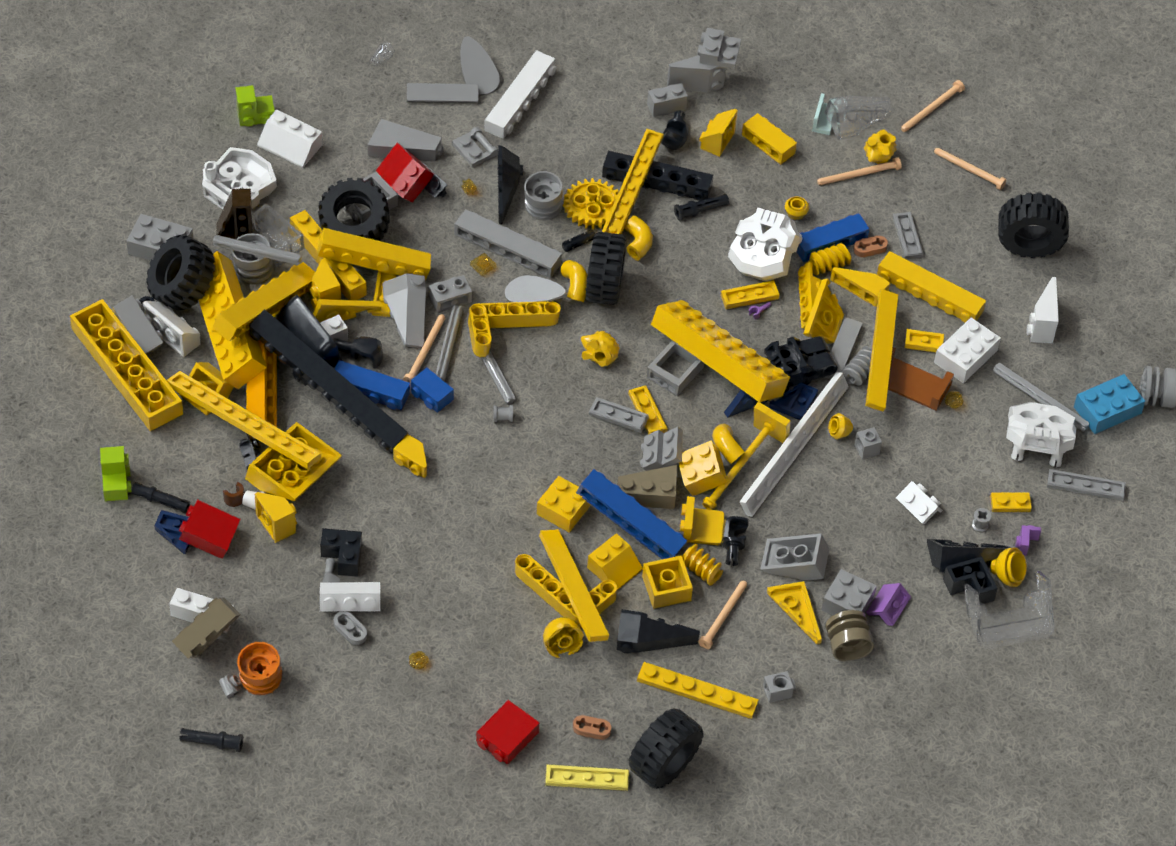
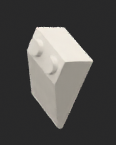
M1056 277L1051 278L1036 303L1034 312L1030 313V324L1027 325V335H1030V342L1053 343L1058 325Z

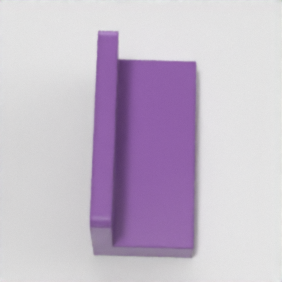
M901 583L885 584L866 613L869 616L880 615L887 625L892 626L911 596Z

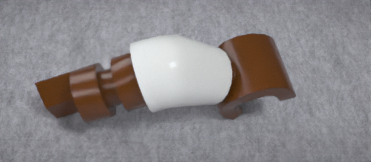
M239 482L236 484L237 493H229L227 490H223V499L226 505L237 507L243 503V505L256 510L255 493L257 492L249 490L244 492V486Z

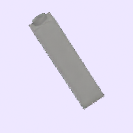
M381 119L368 142V156L386 157L398 142L418 160L435 161L437 156H441L444 146L442 145V137Z

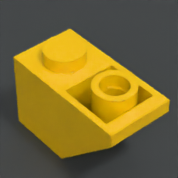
M407 434L393 449V459L398 465H404L410 469L414 475H420L425 478L427 476V464L423 443Z

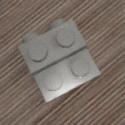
M707 28L706 32H702L700 42L703 45L698 47L699 63L735 69L741 39L724 36L723 30Z
M676 427L665 433L657 430L645 436L644 443L641 444L643 458L640 460L641 467L648 471L673 466L681 462L683 429Z

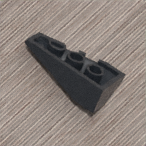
M621 609L616 650L629 654L631 652L639 653L698 644L699 630L680 624L672 626L665 623V619L658 618L654 620L648 618L646 613Z

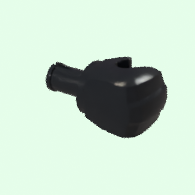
M681 110L674 112V118L667 122L666 129L663 132L661 144L672 150H678L683 147L689 133V128L684 121L685 113L682 112L680 116Z
M360 336L359 338L356 337L353 342L337 338L335 343L338 350L350 353L351 359L357 360L359 354L365 358L369 357L372 360L374 369L382 363V343L378 339Z
M730 516L723 522L721 543L722 547L727 549L725 563L729 566L731 565V558H733L732 566L738 565L739 550L745 548L746 536H736L746 532L749 526L748 518Z

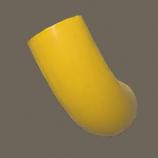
M634 215L626 223L625 230L635 237L634 241L627 246V252L630 257L638 261L650 250L653 235L650 227L642 219Z
M567 260L561 266L563 277L570 279L567 298L584 303L588 274L584 266L576 261Z
M720 424L714 428L712 434L713 441L721 454L732 464L745 451L733 438V430L729 425Z

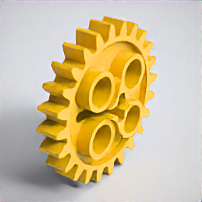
M593 178L591 182H588L586 179H584V183L577 181V186L572 184L571 189H567V194H564V212L567 213V218L572 217V223L578 221V226L585 224L587 229L591 225L592 229H595V225H598L602 229V224L605 225L619 190H614V185L608 186V181L602 184L601 179L597 182Z

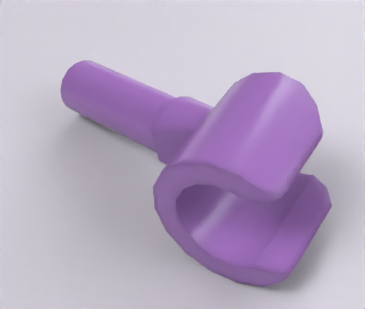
M768 302L761 307L751 306L749 308V315L756 312L753 318L758 319L760 313L770 307L771 303Z

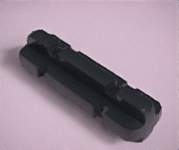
M590 229L585 231V234L581 233L572 237L570 241L562 242V248L565 252L572 250V247L577 248L587 243V240L592 241L595 232Z

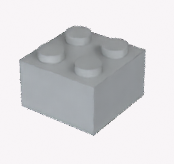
M841 569L824 596L821 610L831 615L847 610H859L865 613L874 599L877 585Z

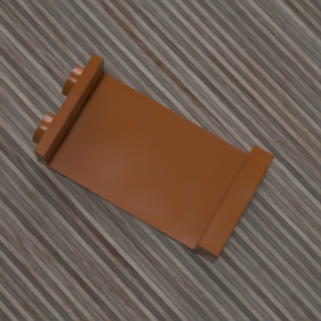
M892 347L888 390L937 411L952 385L954 374L947 371L942 379L894 358L896 348Z

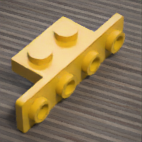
M809 261L798 270L801 328L803 329L806 327L822 281L813 277L812 262Z

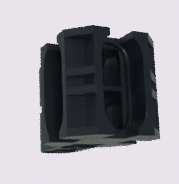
M821 336L802 341L795 337L787 338L785 345L779 346V341H775L764 349V354L770 363L783 369L784 373L790 376L784 393L789 390L790 386L800 383L808 385L812 380L830 376L838 370V366L824 338Z

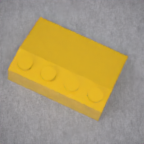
M298 422L293 424L285 433L320 452L321 459L309 469H306L273 448L268 447L249 464L245 477L248 482L259 490L285 497L291 501H295L342 457L340 453Z

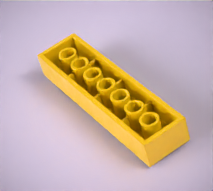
M216 251L213 253L215 258L213 281L210 282L209 289L204 293L205 296L198 301L223 380L240 389L265 370L267 366L259 342L251 337L249 330L229 342L212 328L216 321L214 318L221 310L225 311L231 304L235 305L244 297L232 260Z
M103 299L70 315L73 332L150 432L183 415V405L180 397Z
M679 300L657 306L651 325L758 402L783 396L790 376L785 374L783 369L774 366L767 358L758 355L754 349L744 345L740 339L731 336L727 330L717 326L713 320L704 317L700 311L694 310L686 301Z

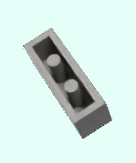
M131 295L113 306L112 311L144 353L149 355L162 347V340L164 338L159 330L155 331L153 328L151 317L148 314L145 315L141 310L143 306L138 298L134 299Z

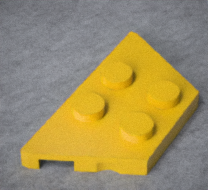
M827 278L821 281L803 334L810 338L821 336L827 344H832L836 340L844 313L838 303L836 294H831L828 288L830 280Z

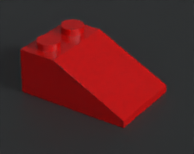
M398 142L376 169V172L396 193L412 203L434 176L430 169Z

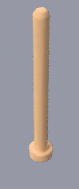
M956 80L952 88L901 127V130L903 132L908 131L955 93L964 91V84L960 80Z
M896 157L891 162L819 178L817 183L818 185H825L893 168L900 170L902 165L899 157Z
M443 314L438 316L409 374H405L403 381L409 382L410 385L411 379L420 370L445 321Z

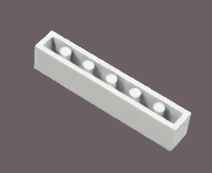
M537 50L485 119L486 132L502 139L512 132L514 124L521 120L524 110L527 111L529 109L532 99L537 98L540 88L546 86L548 77L554 75L556 71L555 58Z

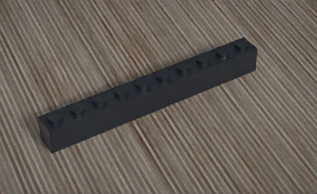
M265 309L249 325V334L254 340H260L264 343V347L268 352H274L279 356L278 359L285 366L288 364L293 368L292 371L296 376L307 380L306 383L311 389H317L321 392V396L325 401H331L336 405L335 408L339 413L350 417L349 420L354 426H360L364 429V433L368 438H374L378 441V445L382 450L393 453L396 445L408 434L402 426Z

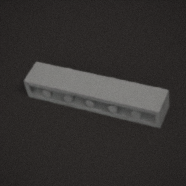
M465 209L454 224V235L551 279L561 265L562 253L556 249L549 248L523 234L514 232L508 227H503L490 219L479 216L475 212Z

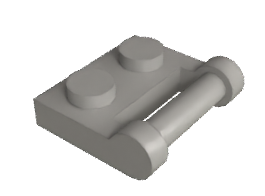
M474 127L469 133L452 141L454 148L472 168L498 155V149L492 146L482 135L479 127ZM476 138L487 152L484 153L472 139Z

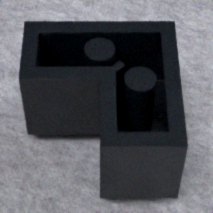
M322 529L321 557L338 558V575L358 577L362 551V531Z
M983 557L949 565L945 568L943 581L950 595L969 590L976 606L995 601L998 587Z

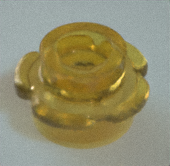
M470 178L462 181L463 185L461 188L467 195L470 193L474 195V192L478 189Z
M958 391L949 392L946 395L945 404L953 409L962 406L963 399L961 393Z
M417 651L409 656V664L416 670H421L428 664V656H425V653L422 651Z

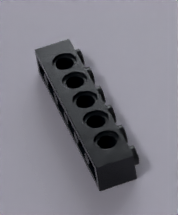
M608 150L603 164L602 177L608 180L623 182L634 156ZM653 161L642 187L701 201L709 197L713 184V174Z

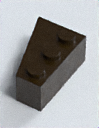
M232 189L216 224V235L237 239L242 235L253 233L251 189Z

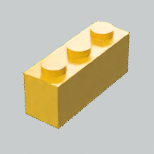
M755 114L743 124L742 136L780 165L796 153L797 142L760 114Z

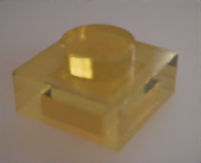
M483 253L470 261V266L480 276H484L496 268V263L486 253Z

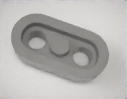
M340 611L334 616L335 629L351 644L361 645L366 641L367 629L351 613ZM341 622H346L347 624H346V625H341L340 623H341Z

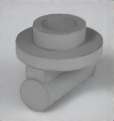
M227 674L219 680L226 698L233 697L236 692L241 690V681L236 675Z

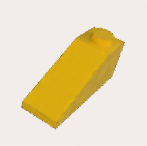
M833 267L831 272V281L877 307L879 291L881 289L889 291L890 282L874 273Z

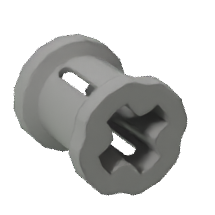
M494 405L493 421L509 420V422H513V405L509 407H497V405Z
M979 508L975 511L974 520L972 521V528L975 531L985 532L988 530L989 521L992 517L988 509Z

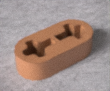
M883 236L858 240L854 245V253L858 257L883 253L887 249L888 241Z
M580 715L573 721V731L580 736L604 740L611 734V724L604 719ZM581 722L585 723L583 728H579ZM601 727H605L603 733L599 732Z

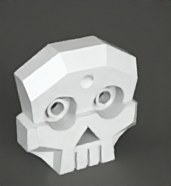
M230 147L217 162H206L203 169L202 186L204 197L222 210L232 189H251L253 209L260 204L262 198L270 195L277 187L271 163L252 150Z
M757 208L755 214L740 220L735 231L737 237L730 246L728 257L743 275L767 282L788 274L792 253L797 251L798 245L802 242L803 238L797 231L795 221L788 216Z
M1034 402L1010 407L1006 438L1014 444L1011 458L1016 460L1018 454V461L1023 460L1025 450L1051 454L1049 464L1054 467L1056 461V467H1060L1063 453L1072 450L1074 447L1076 417L1057 406Z

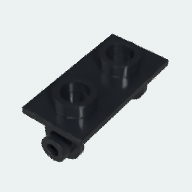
M434 173V176L424 189L434 198L437 196L444 197L447 194L445 188L448 185Z
M247 434L248 439H241L239 444L242 456L245 458L244 462L247 470L249 464L262 454L259 452V448H261L259 441Z

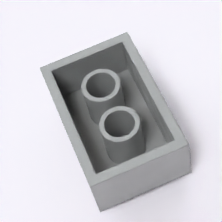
M140 214L126 240L128 254L153 260L154 253L160 249L162 243H166L167 239L177 235H187L193 238V228Z

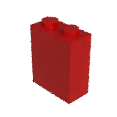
M197 499L195 505H190L187 510V522L183 520L179 528V532H182L179 540L223 559L241 519Z
M507 700L477 731L476 742L481 749L490 751L497 761H503L508 765L539 733L540 722L510 700Z

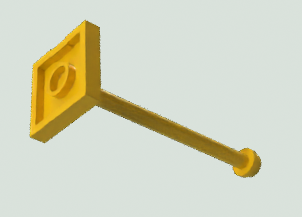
M758 402L754 407L753 426L761 430V432L726 475L728 483L718 486L710 497H705L702 503L703 507L708 510L716 508L718 498L767 435L784 443L790 435L791 420Z

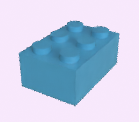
M1123 374L1077 394L1074 408L1083 419L1089 422L1088 427L1095 435L1142 414L1145 400L1126 375Z

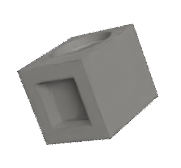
M875 427L857 432L854 445L861 459H866L880 454L882 441Z
M788 671L764 676L763 688L769 703L792 698L793 690L796 687L794 679L790 678Z

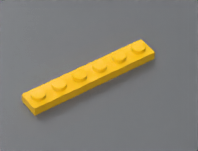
M643 662L637 677L638 682L750 719L754 715L759 700L647 662Z

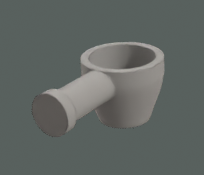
M332 558L326 559L322 583L340 582V578L333 574L336 561Z

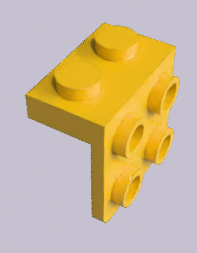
M687 496L686 504H682L681 515L685 516V520H681L680 531L683 532V537L687 542L721 545L724 512L694 508L695 497Z

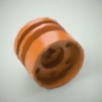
M254 642L241 650L238 655L237 666L242 686L248 692L255 695H266L276 690L282 681V667L278 651L272 645L265 642Z

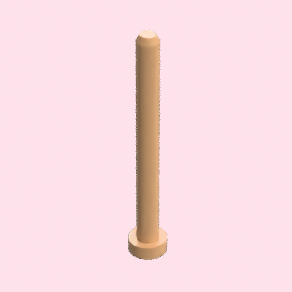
M940 148L934 150L936 155L997 185L996 188L1002 190L1006 184L1007 179L1003 177L999 179Z
M743 580L739 583L706 636H702L699 639L698 643L700 646L706 649L712 647L714 636L747 587L746 581Z

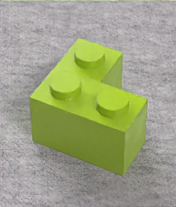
M253 85L235 87L239 125L249 127L257 124H266V121L275 112L272 95L255 97Z
M124 446L100 448L104 501L128 500V493L132 490L131 481H127V476H131L129 454H125Z

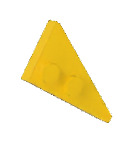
M319 299L313 315L319 322L336 315H340L344 321L356 317L355 313L365 310L368 313L375 312L381 309L382 305L380 301Z
M805 582L767 587V594L816 644H820L822 638Z

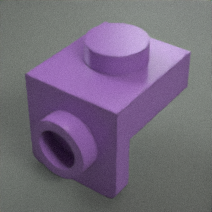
M1022 525L1019 536H1016L1015 547L1019 548L1023 555L1027 556L1029 540H1039L1041 528L1032 525Z

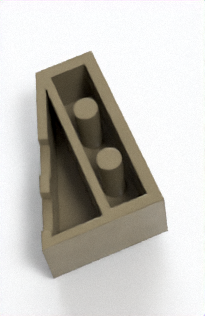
M677 465L619 476L617 485L627 495L634 497L643 507L674 509Z
M225 597L213 599L208 604L209 608L199 613L194 618V621L172 640L174 645L188 659L199 657L241 615Z

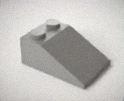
M699 55L669 64L667 86L682 83L685 91H718L724 88L726 68L699 63Z
M822 533L770 538L766 542L760 570L764 573L805 581L824 579L830 548Z

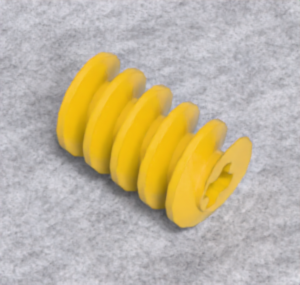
M840 243L837 246L834 245L830 248L811 253L809 261L812 262L813 274L817 276L819 271L822 274L825 273L826 269L827 271H832V266L838 268L840 265L844 267L845 262L849 265L851 263V256L847 247Z
M694 544L682 555L685 567H689L690 571L695 572L697 576H701L703 581H707V584L712 586L723 574V570H720L722 563L718 562L714 565L716 559L708 560L710 554L706 553L703 556L704 549L701 548L696 551L698 544Z

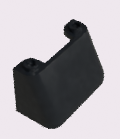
M298 295L291 298L274 317L333 368L336 367L339 360L343 361L332 337ZM292 373L297 382L302 381L305 386L307 385V380L303 377L299 378Z

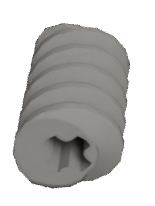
M864 346L850 363L846 365L845 369L841 371L847 383L859 386L867 379L870 371L872 348Z

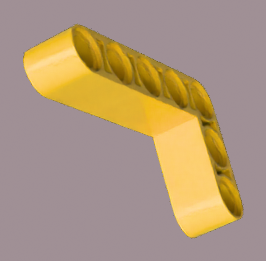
M554 301L477 303L471 305L468 326L473 353L478 357H486L489 354L492 339L490 328L556 325L559 320L560 305Z
M527 554L517 556L515 560L516 576L559 614L574 620L581 628L582 626L561 582ZM604 580L589 592L599 614L616 600L617 584L613 580Z

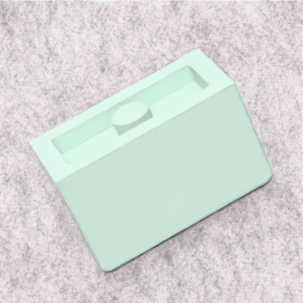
M821 93L812 132L830 135L837 105L823 103L825 94Z

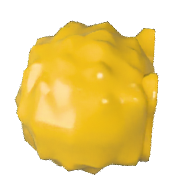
M885 129L872 134L864 146L868 161L875 162L876 164L887 163L897 150L896 137Z
M597 331L595 334L581 337V342L586 350L581 355L584 360L590 359V361H594L596 364L604 367L612 364L618 358L619 344L611 334L605 331Z

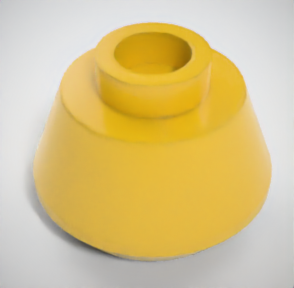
M795 196L789 198L785 202L787 215L793 220L802 219L809 211V203L802 197Z
M837 413L829 421V433L834 439L847 437L853 430V424L849 418L841 413Z

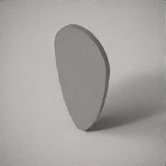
M469 36L464 37L460 49V61L465 84H478V95L492 93L498 87L500 81L499 73L484 48Z
M531 275L515 278L505 289V296L509 302H550L566 295V290L558 283Z

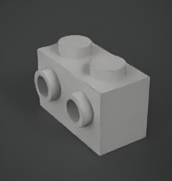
M682 83L656 88L648 91L647 105L653 117L677 110H685L687 108L688 95Z
M462 275L429 285V297L438 313L451 309L455 305L461 306L471 303L472 290L465 276Z

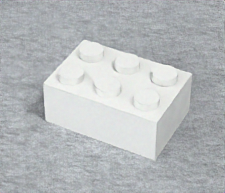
M970 318L937 349L934 363L945 371L953 373L955 378L965 383L998 351L1001 338L973 318Z

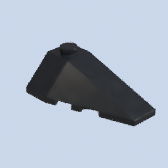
M498 145L499 224H503L520 182V175H523V165H520V157L504 146Z
M927 539L932 566L938 568L939 572L943 573L946 566L978 557H983L984 561L987 562L998 558L999 554L1005 549L1011 548L1007 545L981 543V547H979V544L966 541L961 545L960 543L952 542V540Z

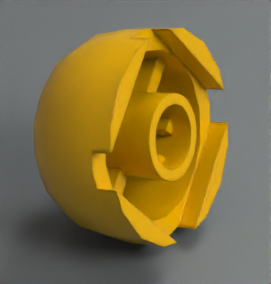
M560 617L552 620L545 627L543 633L544 646L549 654L556 658H560L558 654L569 652L568 655H572L582 647L584 633L574 620Z

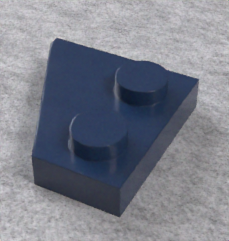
M800 383L792 390L785 392L778 400L770 401L769 408L801 420L818 395V389Z
M740 390L724 413L727 418L754 408L758 401L743 390ZM768 400L762 401L760 403L765 404Z
M161 510L154 525L155 530L179 551L186 554L190 544L179 540L182 533L179 532V528L183 520L187 522L188 517Z

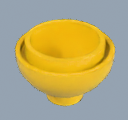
M1012 547L1001 552L998 558L991 562L992 574L997 575L999 580L1007 586H1019L1027 572L1026 559L1021 550Z

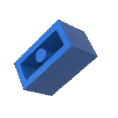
M425 368L411 379L412 395L423 400L429 409H433L437 413L454 400V389L429 368Z

